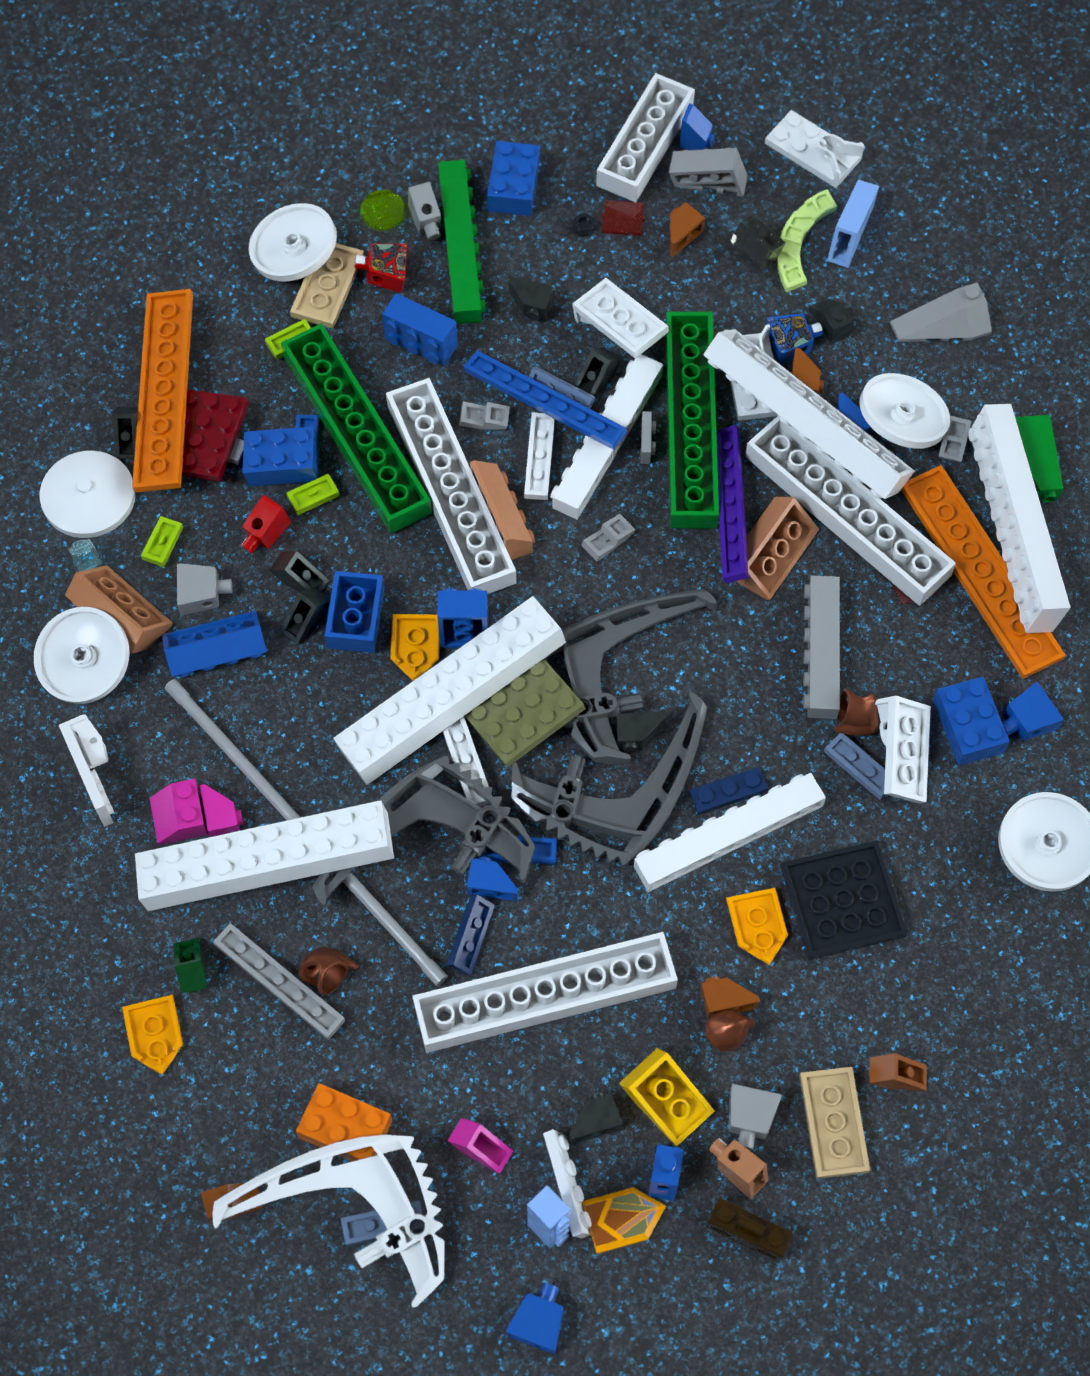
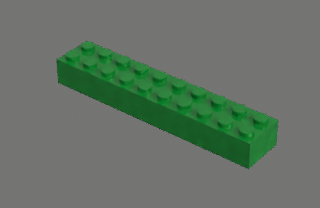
M667 312L666 325H668L669 332L665 335L670 528L717 529L719 496L714 367L708 363L709 359L703 355L713 341V312Z
M321 323L281 342L284 359L389 533L392 534L432 514L429 496L323 324Z

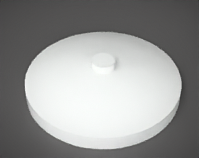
M301 203L282 207L265 217L254 230L249 243L251 261L260 274L271 280L293 281L306 277L319 269L331 256L337 240L336 228L328 213L318 206Z
M896 373L881 374L868 381L861 393L860 409L867 423L879 435L897 445L908 448L931 447L942 440L949 428L950 414L943 399L931 387L913 377Z
M100 451L73 453L59 460L45 475L40 488L41 507L51 525L66 535L78 538L101 536L121 525L130 514L135 501V491L132 488L133 479L127 467L110 454Z
M92 607L68 609L48 622L37 639L34 650L36 675L42 686L50 694L65 702L85 704L97 701L115 689L122 680L129 662L128 639L121 625L104 611Z
M1052 792L1031 794L1022 798L1010 808L1001 823L998 841L1002 859L1015 877L1035 889L1063 891L1075 887L1090 875V813L1086 808L1070 797Z

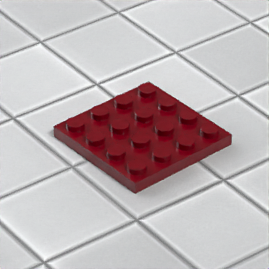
M187 389L182 476L221 482L249 406L247 398Z

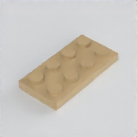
M336 243L329 259L319 269L304 278L291 308V317L300 320L306 319L307 322L318 325L322 323L323 326L334 329L358 272V269L354 268L355 256H364V251Z
M845 1067L800 1073L816 1179L869 1173L870 1166L853 1068Z

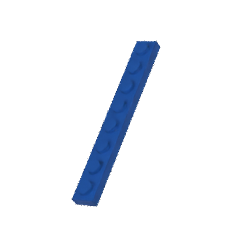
M478 350L463 366L466 373L613 450L627 434L624 426Z

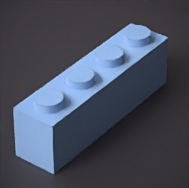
M546 1186L527 1204L528 1226L549 1248L555 1244L559 1247L569 1237L570 1209Z

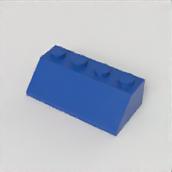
M256 610L162 634L164 651L172 677L176 675L184 677L191 674L192 671L200 669L202 671L211 670L215 665L223 663L226 665L234 664L239 659L246 657L250 659L257 658L262 653L267 652Z

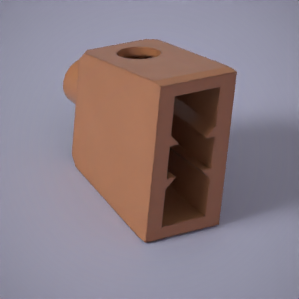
M718 1138L711 1145L709 1151L717 1157L719 1171L750 1200L769 1181L766 1163L738 1141L733 1140L727 1145Z

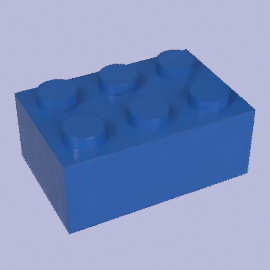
M496 141L487 193L489 212L532 216L540 165V145Z
M397 293L382 313L385 339L393 345H400L406 348L412 354H419L427 358L431 363L445 366L458 346L455 320Z
M314 427L244 432L243 474L249 486L311 482L318 478L319 439Z
M335 571L325 631L328 649L375 653L385 590L383 575Z
M453 588L438 591L437 620L440 648H461L489 628L487 591H482L478 588H472L468 591H458Z
M984 677L937 689L933 703L958 766L1005 753L1010 741Z

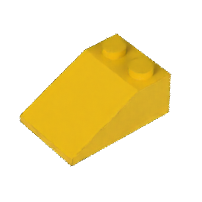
M658 1048L619 1083L635 1104L676 1147L715 1111L669 1054Z

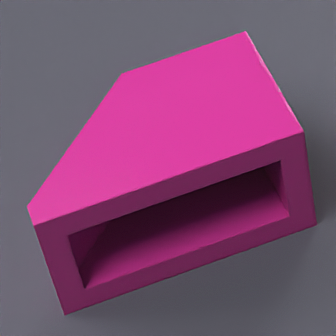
M200 785L209 836L214 837L240 831L239 825L243 824L241 810H236L233 801L207 785Z
M463 1118L460 1119L448 1140L462 1153L499 1174L513 1150L481 1124Z

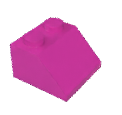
M196 779L169 784L150 797L158 845L208 835Z

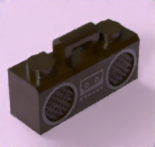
M720 1197L706 1228L780 1263L793 1235V1232L747 1212L743 1208Z

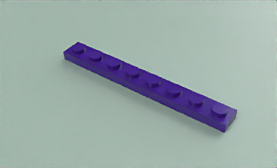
M737 425L716 430L722 578L725 583L749 578L740 430Z

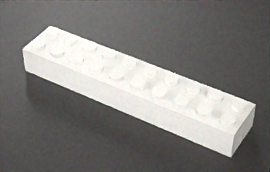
M737 330L718 332L703 354L709 359L708 363L711 366L723 370L730 381L738 382L744 387L745 393L761 400V405L765 409L776 412L784 424L795 427L798 430L797 433L803 439H810L816 444L815 447L818 451L825 455L829 454L834 458V463L837 466L853 473L852 477L857 482L868 485L871 488L870 491L876 497L886 499L899 493L915 470Z
M430 378L387 392L386 398L389 412L421 485L431 500L432 510L467 590L478 588L482 591H487V594L516 584L515 567Z
M1011 404L984 405L973 426L969 429V440L973 443L974 458L978 461L980 479L984 482L985 497L991 507V518L995 522L996 536L1001 543L1002 558L1007 564L1008 579L1012 582L1014 600L1018 604L1020 611V622L1024 625L1026 633L1053 632L1071 607Z
M779 415L747 443L745 457L791 497H794L804 508L919 606L952 576L956 563L881 499L876 497L868 488L857 482L849 472L837 466L830 456L818 451L815 447L816 445L810 439H803L797 433L798 430L795 427L784 424L779 419Z
M532 596L333 739L365 784L368 785L565 644L566 641L562 630Z
M380 800L135 853L138 899L147 911L394 859L388 813Z
M661 932L413 996V1002L426 1053L673 990L676 989L678 980L664 933Z

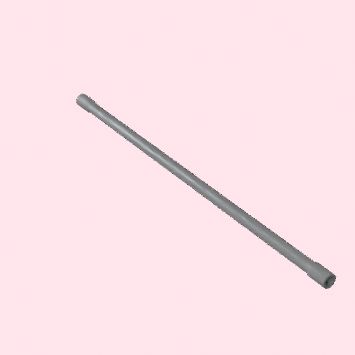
M176 679L169 681L165 686V690L178 704L182 705L287 821L301 818L195 703ZM350 873L342 882L416 961L422 971L437 987L444 983L448 975L434 960L427 956L361 882Z

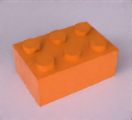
M318 1083L296 1129V1133L300 1139L321 1148L354 1138L386 1135L392 1124V1117L390 1113ZM372 1146L338 1155L353 1162L376 1156L377 1153Z

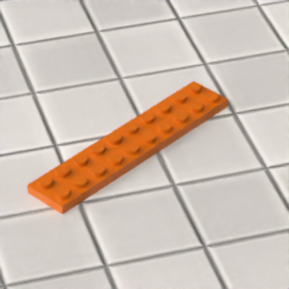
M191 289L147 294L132 484L135 493L181 488L193 293Z
M940 465L908 480L901 491L937 547L956 563L953 572L1021 678H1027L1064 660L1066 655L1051 632H1025L1024 625L1020 622L1018 604L1014 600L1012 582L1008 579L1007 564L943 466Z

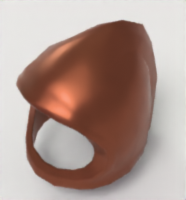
M847 688L843 689L840 697V725L834 726V731L856 736H868L876 733L880 728L881 722L877 705H875L877 698L874 693L871 692L866 697H860Z
M319 947L304 957L299 968V977L305 983L317 986L322 995H328L340 986L349 968L358 969L359 965L340 951Z
M723 1010L709 1017L706 1023V1034L715 1048L723 1052H731L744 1044L748 1035V1029L754 1027L755 1020L743 1017L735 1011Z

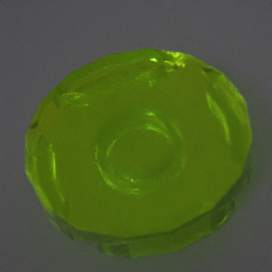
M389 190L371 192L366 196L364 202L362 201L361 217L364 223L378 231H388L396 228L405 216V206L402 198L399 195L392 194V191Z

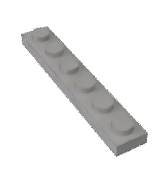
M231 923L213 941L218 949L327 1040L345 1022V1018Z

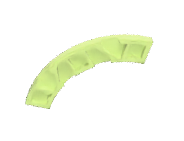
M828 189L805 201L804 205L791 215L782 231L778 246L777 265L779 276L786 292L807 284V279L801 266L800 250L809 230L820 219L837 210V205Z

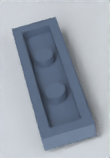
M536 366L532 368L529 378L591 409L595 396Z
M840 733L824 749V752L880 800L885 795V769L846 735Z
M420 1201L411 1202L414 1213L422 1214ZM376 1210L341 1218L346 1246L377 1240L376 1236L387 1229ZM413 1219L409 1224L411 1232L425 1228V1224L421 1219ZM390 1233V1234L388 1235V1237L395 1236V1235H394V1233Z

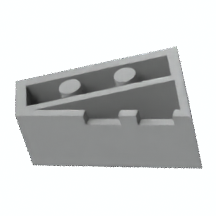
M737 148L673 151L669 170L675 187L701 191L703 187L717 189L716 193L723 194L725 190L737 192V196L744 197L748 175Z

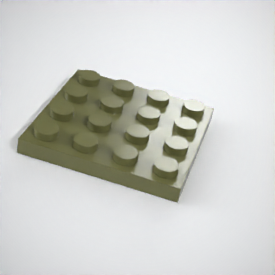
M542 659L468 712L464 717L508 768L586 708L546 660Z

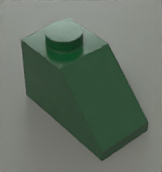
M199 938L174 943L175 970L181 992L196 993L207 988V977Z

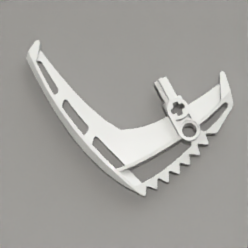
M378 1135L333 1143L288 1160L237 1187L214 1202L213 1225L217 1228L222 1219L274 1200L308 1191L352 1187L375 1208L387 1228L376 1236L377 1241L354 1254L361 1268L384 1255L388 1258L400 1252L417 1292L412 1300V1307L418 1306L444 1279V1240L435 1234L443 1224L433 1219L441 1209L431 1204L437 1193L427 1190L433 1179L422 1176L427 1164L416 1162L421 1150L410 1148L414 1137ZM372 1146L378 1154L373 1157L331 1166L334 1155ZM404 1148L414 1167L427 1208L425 1216L421 1213H414L396 1174L383 1153ZM321 1161L319 1172L300 1177L282 1185L279 1184L282 1174L309 1163ZM263 1183L268 1184L266 1191L234 1207H228L229 1203ZM413 1219H421L425 1223V1228L421 1233H413L409 1229V1224ZM390 1233H394L395 1236L397 1234L400 1235L401 1238L398 1240L399 1245L397 1247H393L392 1244L390 1246L386 1244ZM427 1234L433 1236L439 1266V1274L437 1276L433 1273L424 1237Z

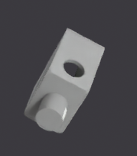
M430 182L409 187L408 208L420 235L426 234L429 241L440 238L441 214Z
M177 564V606L181 615L219 607V594H231L233 592L232 580H219L215 567Z
M732 1084L729 1098V1132L740 1134L738 1142L749 1151H753L755 1138L766 1139L779 1105L781 1094Z

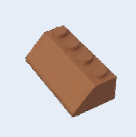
M476 460L471 461V472L511 560L533 553L532 543H535L534 535L531 529H526L524 524L526 523V518L523 511H518L516 507L517 498L514 491H509L507 487L509 482L504 471L501 472L497 464Z
M774 497L746 537L749 578L738 580L737 582L766 600L772 598L819 530L794 497Z
M107 565L76 572L65 594L76 607L96 608L113 617L125 631L131 654L147 650L173 624Z

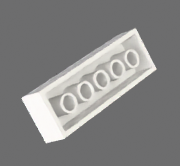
M655 73L598 167L596 186L637 202L679 131L688 105L694 104L695 89Z

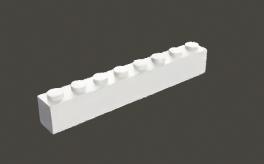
M642 354L636 357L634 361L631 360L629 362L625 377H621L615 387L616 392L613 396L610 395L608 397L603 414L599 413L624 426L627 434L614 450L585 436L582 449L576 450L572 460L573 464L570 468L566 467L562 475L561 484L559 486L556 485L551 493L553 509L578 520L662 378V363Z
M811 773L805 776L803 774L797 775L790 780L789 784L783 787L777 785L762 797L759 795L752 797L746 802V805L740 808L734 806L728 809L725 815L717 819L716 817L709 818L703 823V826L697 829L689 828L674 840L671 838L664 840L659 844L658 848L652 851L646 849L640 852L634 860V868L647 892H650L823 807L826 797Z

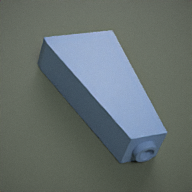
M861 180L857 181L836 225L827 261L849 267L875 204L879 186Z

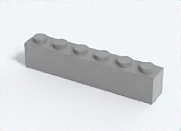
M810 576L809 584L804 585V599H808V606H804V620H808V628H804V642H808V650H804L803 663L808 664V672H804L803 686L808 687V694H804L803 709H808V718L837 719L840 710V577Z

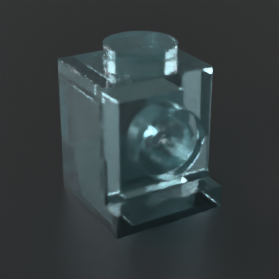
M90 539L76 541L72 547L68 548L79 572L102 564Z

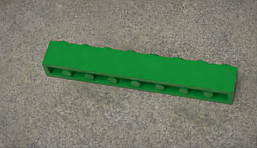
M465 160L438 162L454 320L456 324L482 322L481 313H486L485 299H480V294H484L483 281L478 280V275H481V263L476 261L475 257L479 256V245L473 239V237H477L476 223L472 224L471 219L475 218V208L469 202V200H473L472 186L468 187L467 182H471L470 168H466Z

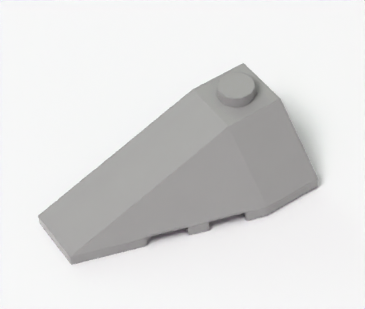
M978 283L955 289L890 321V325L899 342L927 341V339L949 341L950 338L973 340L992 333L987 300Z

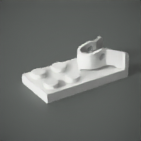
M792 110L765 138L766 145L835 188L861 161L864 149L862 142L844 141L836 135L827 133Z
M607 278L573 303L574 317L578 323L583 322L595 326L634 358L638 357L669 332L668 325Z
M770 324L764 327L762 333L743 335L773 359L769 340ZM730 381L738 421L778 416L776 412L765 409L761 405L762 401L757 397H751L745 393L744 387L738 382Z
M899 696L878 699L875 705H877L881 722L880 735L886 746L884 794L919 804L926 803L931 706Z
M81 715L60 724L59 727L95 810L105 827L113 823L110 814H113L114 810L96 770L90 769L108 762L107 750L102 737L87 716Z

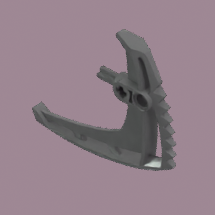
M697 589L631 602L587 617L562 631L566 643L547 657L563 650L570 688L585 705V711L587 712L584 715L578 714L563 727L573 728L571 733L572 739L593 761L604 764L630 763L631 756L619 751L609 722L613 721L617 714L643 709L640 695L617 699L616 695L602 693L600 669L604 653L635 633L667 619L702 607L715 610L717 602L708 591ZM649 612V614L632 619L619 625L612 624L614 622L620 621L622 619L634 615ZM601 627L605 629L567 647V643ZM577 727L585 728L596 752L589 747Z
M689 692L688 701L690 705L670 746L653 773L631 797L602 799L580 794L583 785L580 778L585 759L576 755V757L571 756L566 776H562L558 788L521 775L517 763H513L511 800L535 823L546 822V832L557 830V840L568 838L570 847L580 844L582 853L593 850L596 859L606 854L609 863L619 859L622 867H625L640 852L644 851L658 835L673 811L696 754L707 706L696 694ZM695 714L696 722L688 749H685L683 741L691 718ZM679 757L682 761V766L671 790L667 794L662 789V786L676 758ZM567 789L572 790L571 794H566ZM520 799L526 801L527 803H529V804L535 806L536 808H538V809H540V810H542V811H544V812L549 813L550 815H549V816H545V815L539 813L538 811H536V810H534L533 808L529 807L527 804H525V803H524L523 801H521ZM658 799L662 806L647 831H638V827L654 801ZM559 811H565L569 814V816L566 818H560L557 816V813ZM574 824L599 833L628 839L630 842L623 852L600 845L567 828Z
M444 756L423 765L404 777L378 800L382 801L388 813L391 837L418 820L443 824L465 834V839L461 844L462 850L451 866L455 873L464 875L471 864V858L480 857L489 848L520 871V882H525L535 851L532 840L518 818L508 817L510 807L500 806L502 797H491L492 787L482 788V778L471 779V770L460 772L459 762L449 764V757ZM444 770L465 783L489 805L481 808L433 779ZM417 784L423 786L397 810H391V807ZM487 817L496 819L491 824L485 823L483 820ZM502 824H509L520 835V837L524 840L527 846H524L521 843V841L517 837H515ZM356 867L340 870L329 885L327 883L335 871L319 875L312 889L323 909L327 908V898Z

